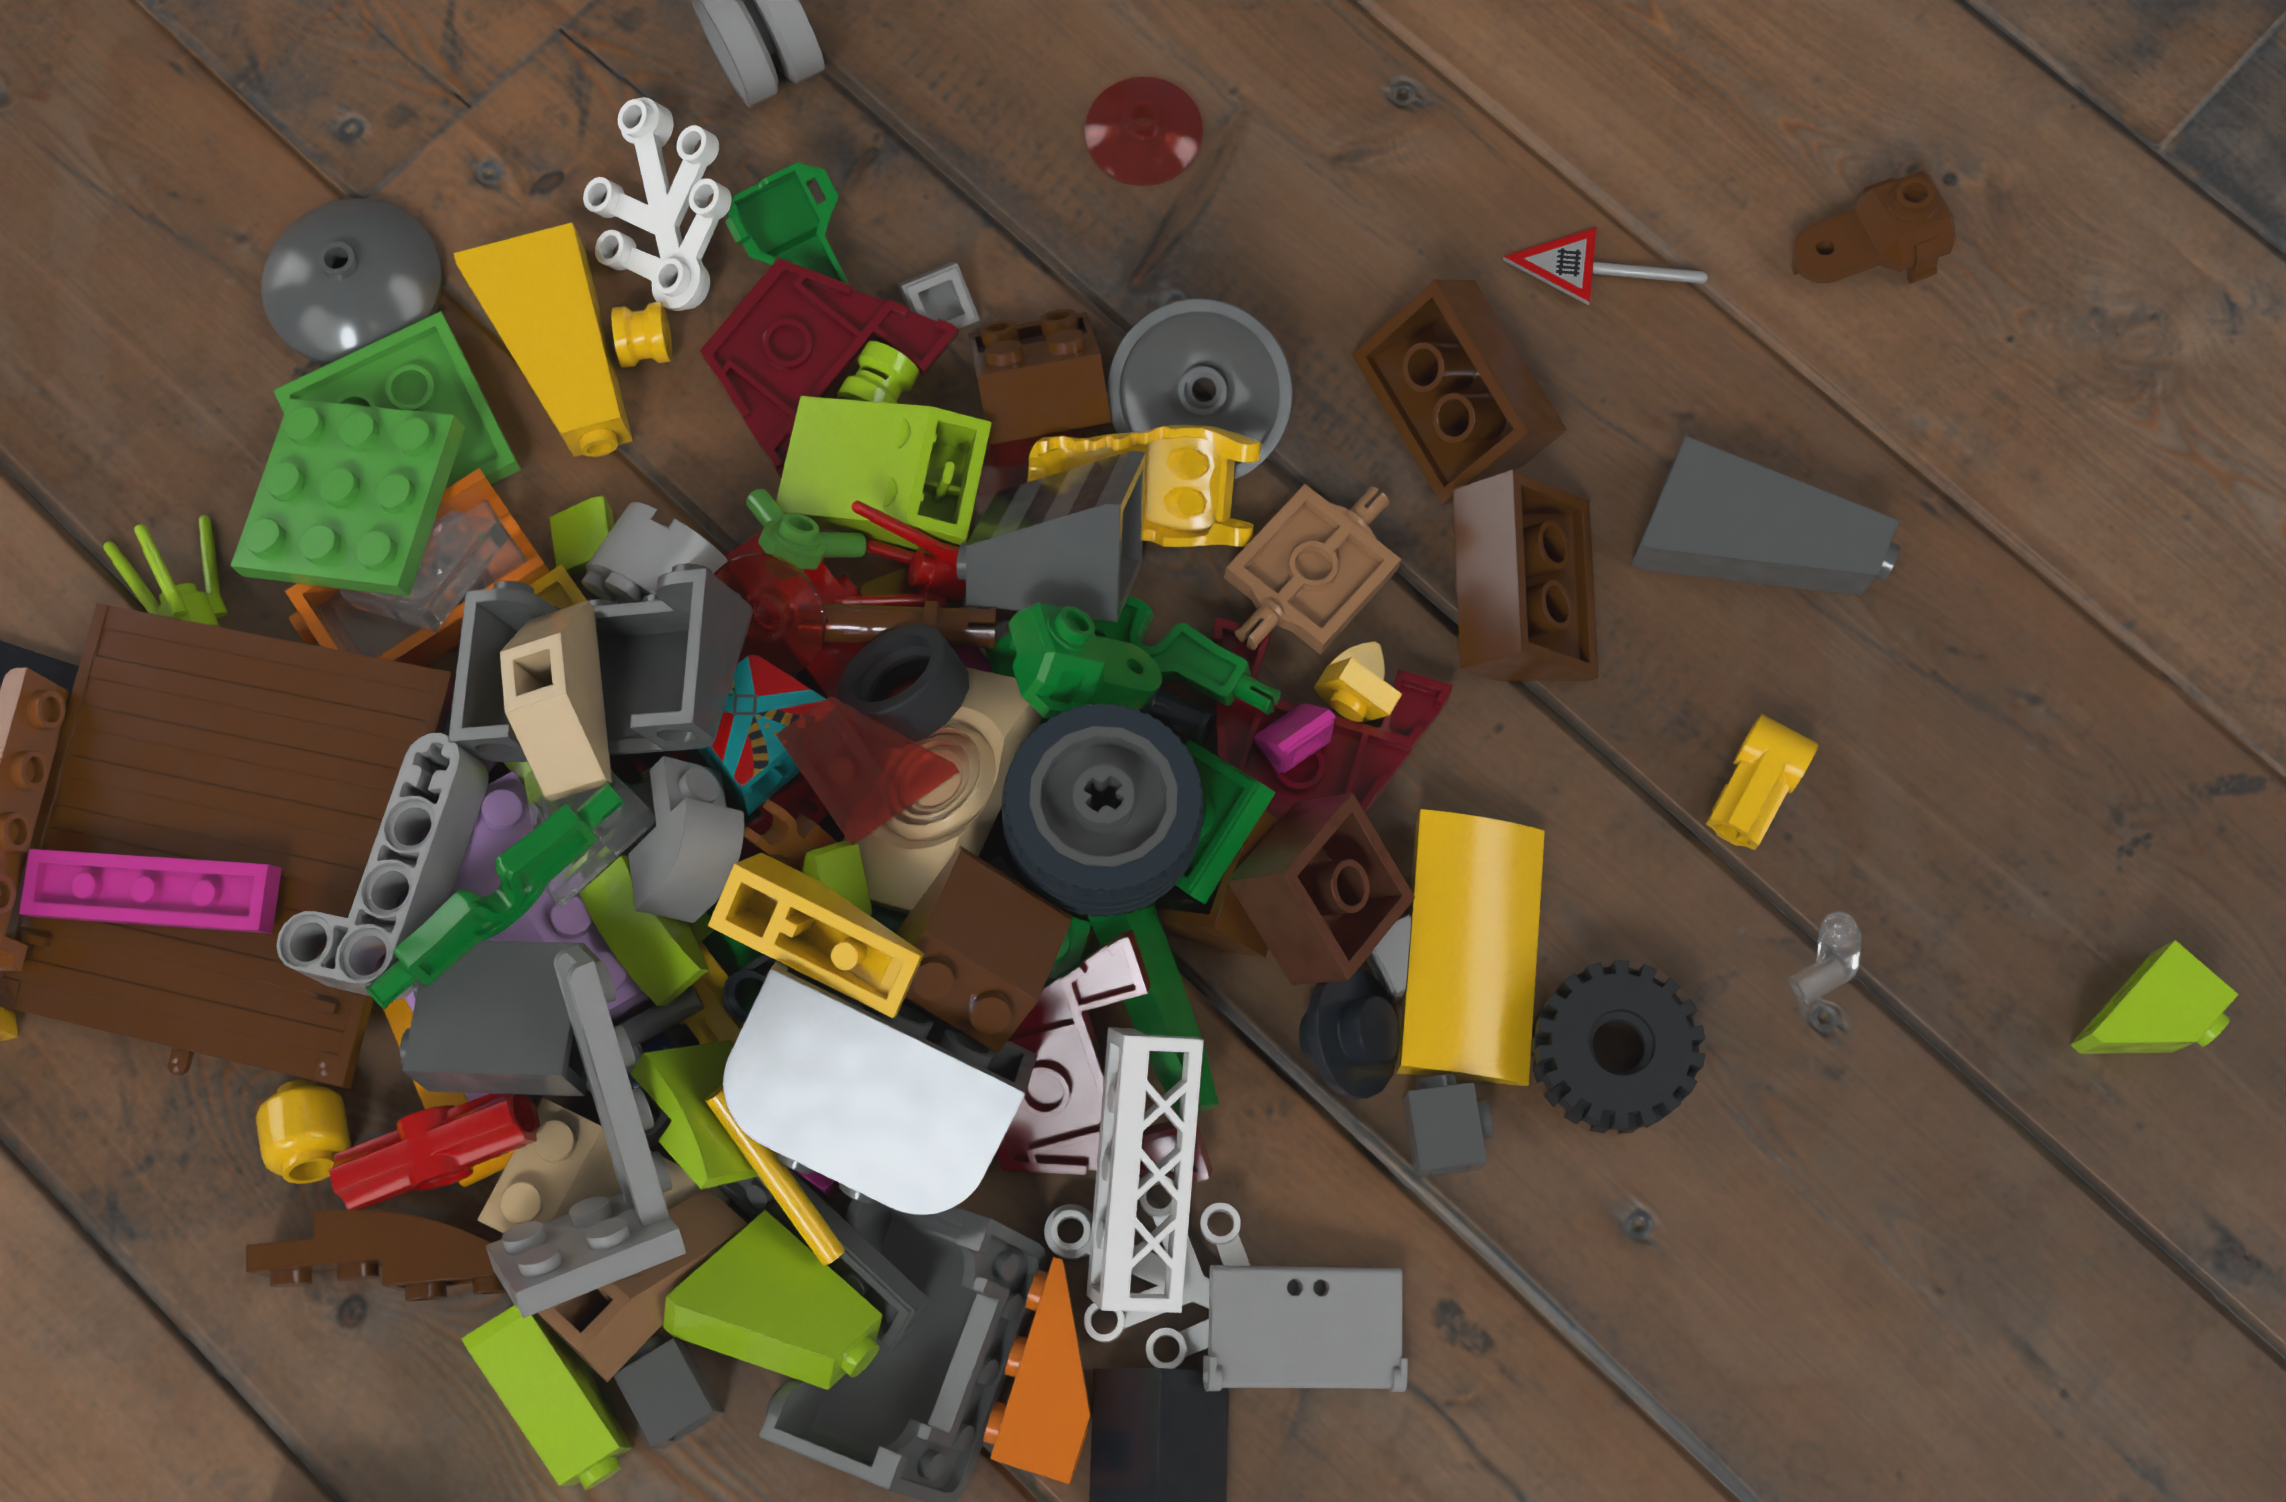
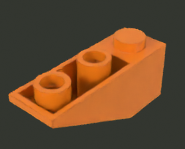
M1053 1257L1049 1272L1037 1269L1025 1305V1308L1036 1311L1028 1338L1016 1335L1004 1372L1005 1375L1015 1378L1007 1404L997 1401L994 1403L983 1442L994 1445L990 1457L991 1460L1072 1485L1092 1420L1066 1265L1062 1259Z

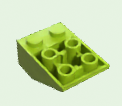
M801 396L776 503L785 514L799 513L814 520L818 526L842 532H860L866 538L914 550H925L853 512L851 508L852 503L861 501L940 542L960 547L961 543L967 540L992 422L932 406Z

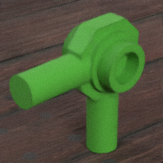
M765 489L752 491L746 499L747 507L764 528L758 543L768 555L767 564L774 571L782 575L797 577L803 573L804 569H817L823 558H860L866 551V539L862 533L819 532L818 524L811 518L799 513L785 514Z

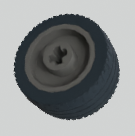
M1102 703L1071 708L1070 711H1063L1055 717L1052 716L1048 719V722L1042 723L1035 731L1033 730L1028 739L1024 740L1010 764L1002 791L1003 833L1009 854L1020 874L1034 891L1041 894L1044 899L1050 901L1055 906L1065 908L1066 911L1075 912L1079 915L1088 914L1090 917H1109V915L1120 916L1126 913L1129 914L1136 909L1141 910L1147 905L1153 904L1180 880L1189 867L1199 844L1204 817V794L1197 766L1186 745L1182 744L1181 739L1172 732V729L1168 726L1165 727L1160 720L1154 719L1150 714L1141 713L1140 710L1130 709L1128 706L1102 705Z

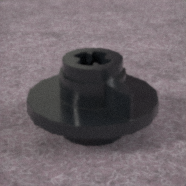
M1358 968L1349 981L1318 983L1313 989L1308 1010L1300 1022L1299 1042L1304 1056L1312 1065L1316 1066L1325 1084L1341 1097L1356 1100L1368 1099L1382 1092L1393 1076L1399 1053L1400 1027L1392 1003L1388 999L1381 983L1368 971Z

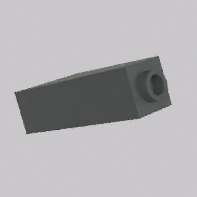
M1685 436L1673 460L1630 565L1648 571L1862 596L1876 577L1885 581L1895 564L1900 551V545L1891 541L1899 520Z

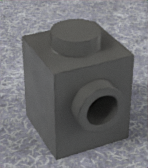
M1453 1074L1436 1075L1416 1080L1417 1090L1407 1091L1402 1100L1414 1179L1480 1170L1487 1163L1484 1139L1493 1137L1492 1117L1488 1100L1486 1098H1476L1474 1082L1456 1084V1078Z

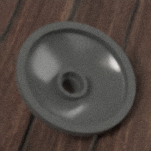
M367 198L342 199L308 211L290 224L279 236L270 250L264 265L261 295L266 315L273 328L285 343L307 359L328 365L435 314L443 293L444 270L442 259L433 239L425 227L411 214L395 205L380 200ZM348 258L347 263L343 267L332 269V266L337 261Z
M1195 298L1167 304L1154 310L1134 325L1114 355L1108 377L1107 397L1111 420L1117 434L1144 431L1169 425H1199L1217 427L1262 442L1260 460L1258 462L1245 463L1235 461V480L1261 464L1281 440L1291 415L1293 380L1287 357L1280 343L1268 327L1257 317L1225 301ZM1199 378H1209L1214 382L1216 386L1214 398L1206 400L1197 395L1195 384Z

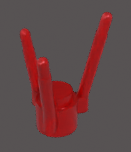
M861 501L852 503V511L925 549H918L916 552H912L865 537L866 550L870 553L910 565L908 571L909 585L917 587L920 594L838 597L835 604L924 607L925 601H939L940 607L945 608L946 601L952 603L961 601L966 592V580H961L957 577V557L960 547L940 542Z

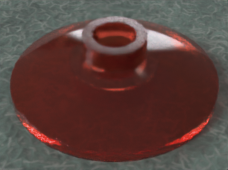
M1154 77L1129 78L1108 87L1093 102L1085 122L1086 145L1095 164L1113 179L1135 186L1158 185L1176 178L1193 163L1202 143V119L1192 98L1175 84ZM1140 117H1148L1154 121L1149 125L1141 126L1133 120Z
M747 553L726 562L714 573L728 587L739 593L741 598L753 608V614L738 663L749 655H759L791 676L804 669L813 661L824 642L826 613L817 588L800 568L776 555ZM767 600L776 606L781 618H775L770 615L766 608Z

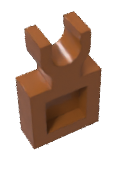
M769 799L762 807L773 816L771 828L763 835H759L747 826L744 829V837L749 842L766 852L769 857L802 872L805 856L808 851L837 843L816 822L803 814H800L795 820L785 809Z

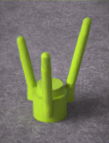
M202 515L199 518L205 592L198 591L193 583L175 585L147 527L144 524H137L134 531L142 546L143 553L162 590V593L159 595L161 605L116 544L112 541L104 543L103 548L148 613L220 627L217 619L226 616L228 611L220 595L215 542L211 518L208 515Z

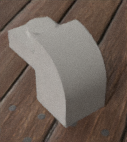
M663 756L650 769L656 827L629 853L635 911L695 923L720 898L734 864L739 862L744 837L743 811L726 807L720 770Z

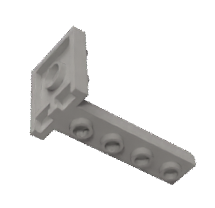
M578 945L561 950L555 956L554 968L622 1193L610 1198L595 1196L581 1200L569 1209V1214L543 1224L538 1221H532L516 1225L507 1230L502 1235L501 1240L486 1245L495 1274L523 1318L686 1254L680 1230L669 1217L663 1196L664 1192L672 1190L667 1166L659 1151L650 1152L644 1132L654 1127L651 1110L642 1090L638 1088L632 1091L626 1067L635 1064L634 1052L622 1025L613 1026L607 1003L616 1000V991L611 975L604 961L601 960L595 963Z

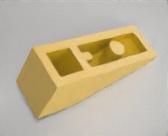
M763 853L756 854L734 864L708 924V927L891 1018L897 1016L924 956V953L822 882Z

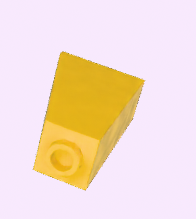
M573 222L453 253L457 267L573 457L580 455L588 457L607 455L615 451L618 445L632 442L633 439L586 250Z

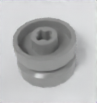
M691 0L701 27L725 74L740 98L750 109L777 95L779 80L772 60L780 72L797 85L824 72L825 64L820 47L799 0Z

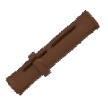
M805 601L802 605L801 617L805 618V621L828 622L827 624L801 623V639L803 643H870L881 634L900 626L925 624L938 628L951 646L996 648L997 632H995V629L971 628L972 626L997 627V608L990 607V609L940 607L939 601H925L924 607L818 604Z

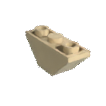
M585 601L528 620L500 651L505 714L544 797L551 802L604 786L605 782L608 784L612 783L594 606L590 602Z

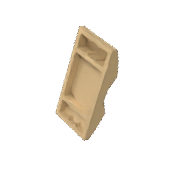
M966 667L969 672V690L959 710L947 724L929 737L905 747L891 748L890 757L878 782L852 807L843 841L851 838L859 844L868 885L869 899L872 905L909 915L959 846L979 857L1002 807V791L1010 764L1024 740L1028 739L1033 730L1035 731L1043 718L1021 697L1016 678Z

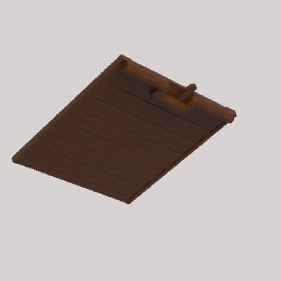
M97 603L58 738L29 849L257 863L280 867L282 869L273 933L52 919L21 915L19 910L28 860L27 854L5 936L27 945L28 949L22 971H0V1006L171 1046L173 1048L168 1062V1069L174 1075H184L189 1071L194 1052L326 1084L351 1088L374 999L371 996L328 987L284 965L278 956L276 947L278 934L284 923L293 915L303 911H317L348 918L404 757L409 747L418 738L429 733H444L454 695L456 674L445 670ZM327 940L319 948L317 957L325 949ZM386 953L379 958L375 966V972L382 967Z

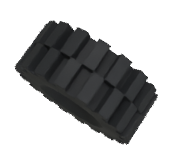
M1615 960L1609 967H1602L1601 962L1589 965L1582 973L1578 975L1573 973L1564 980L1546 1001L1545 1006L1538 1014L1533 1026L1536 1029L1535 1036L1531 1043V1056H1535L1537 1064L1532 1070L1536 1082L1543 1081L1548 1089L1544 1097L1552 1107L1558 1103L1567 1111L1564 1118L1576 1125L1580 1121L1591 1124L1590 1131L1603 1134L1609 1129L1618 1130V1134L1633 1133L1638 1128L1652 1126L1681 1105L1684 1098L1692 1093L1698 1082L1695 1080L1696 1073L1703 1068L1706 1055L1705 1053H1699V1044L1705 1040L1703 1025L1695 1026L1692 1016L1698 1010L1691 998L1683 1003L1675 993L1681 986L1672 978H1669L1665 983L1656 979L1654 976L1657 969L1643 964L1639 970L1630 969V961ZM1623 1022L1638 1032L1643 1043V1055L1635 1068L1624 1072H1616L1605 1068L1596 1059L1592 1048V1041L1596 1030L1605 1023Z

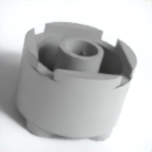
M631 502L586 565L588 572L581 581L597 597L610 601L617 599L624 604L642 602L644 596L656 594L658 577L672 572V567L678 564L690 563L705 566L727 586L735 577V571L724 570L729 563L727 558L709 541L675 518L670 526L660 525L651 520L657 509L643 503Z

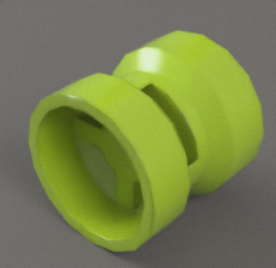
M869 341L858 357L860 366L855 375L848 376L844 380L836 395L838 399L898 404L897 400L901 393L908 392L913 387L920 375L919 369L908 357L898 350L877 341Z

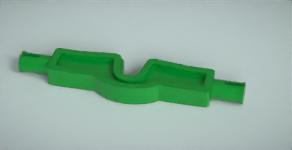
M1128 596L1117 622L1092 620L1095 626V635L1128 642L1147 652L1160 668L1162 681L1178 680L1225 706H1230L1238 698L1263 711L1266 715L1273 712V704H1278L1281 696L1280 690L1274 689L1251 677V671L1245 659L1218 646L1187 623L1182 622L1174 625L1158 644L1154 646L1144 645L1143 640L1154 618V614L1150 606L1142 600Z
M605 782L604 786L575 809V811L569 804L562 805L537 828L496 858L494 863L495 871L499 875L501 883L493 893L487 896H480L468 889H461L455 892L422 926L393 950V953L399 960L373 983L365 987L367 992L383 1009H386L391 1002L417 980L428 986L476 944L499 934L514 924L536 903L547 884L598 840V837L592 830L626 803Z

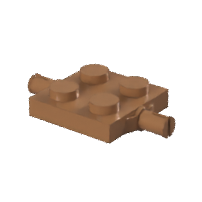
M1304 484L1226 567L1224 579L1251 599L1257 608L1249 619L1235 631L1236 637L1242 644L1247 640L1246 647L1255 650L1269 632L1278 625L1283 629L1291 631L1320 655L1394 575L1402 559L1380 543L1368 526L1389 505V500L1383 492L1377 497L1379 489L1371 486L1350 510H1347L1345 507L1329 503Z

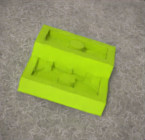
M731 1040L646 1052L642 1054L630 1073L672 1120L658 1142L700 1189L759 1177L705 1102L709 1094L723 1086L726 1062L734 1046Z

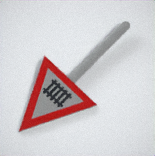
M1597 227L1503 256V261L1587 305H1590L1592 274L1701 284L1708 280V274L1704 271L1594 262Z

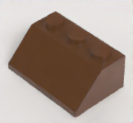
M1434 279L1352 354L1442 505L1453 502V489L1524 466L1567 431L1475 280Z
M1513 469L1453 489L1454 517L1452 527L1455 535V590L1457 593L1459 630L1457 648L1460 655V669L1497 681H1589L1599 678L1589 501Z

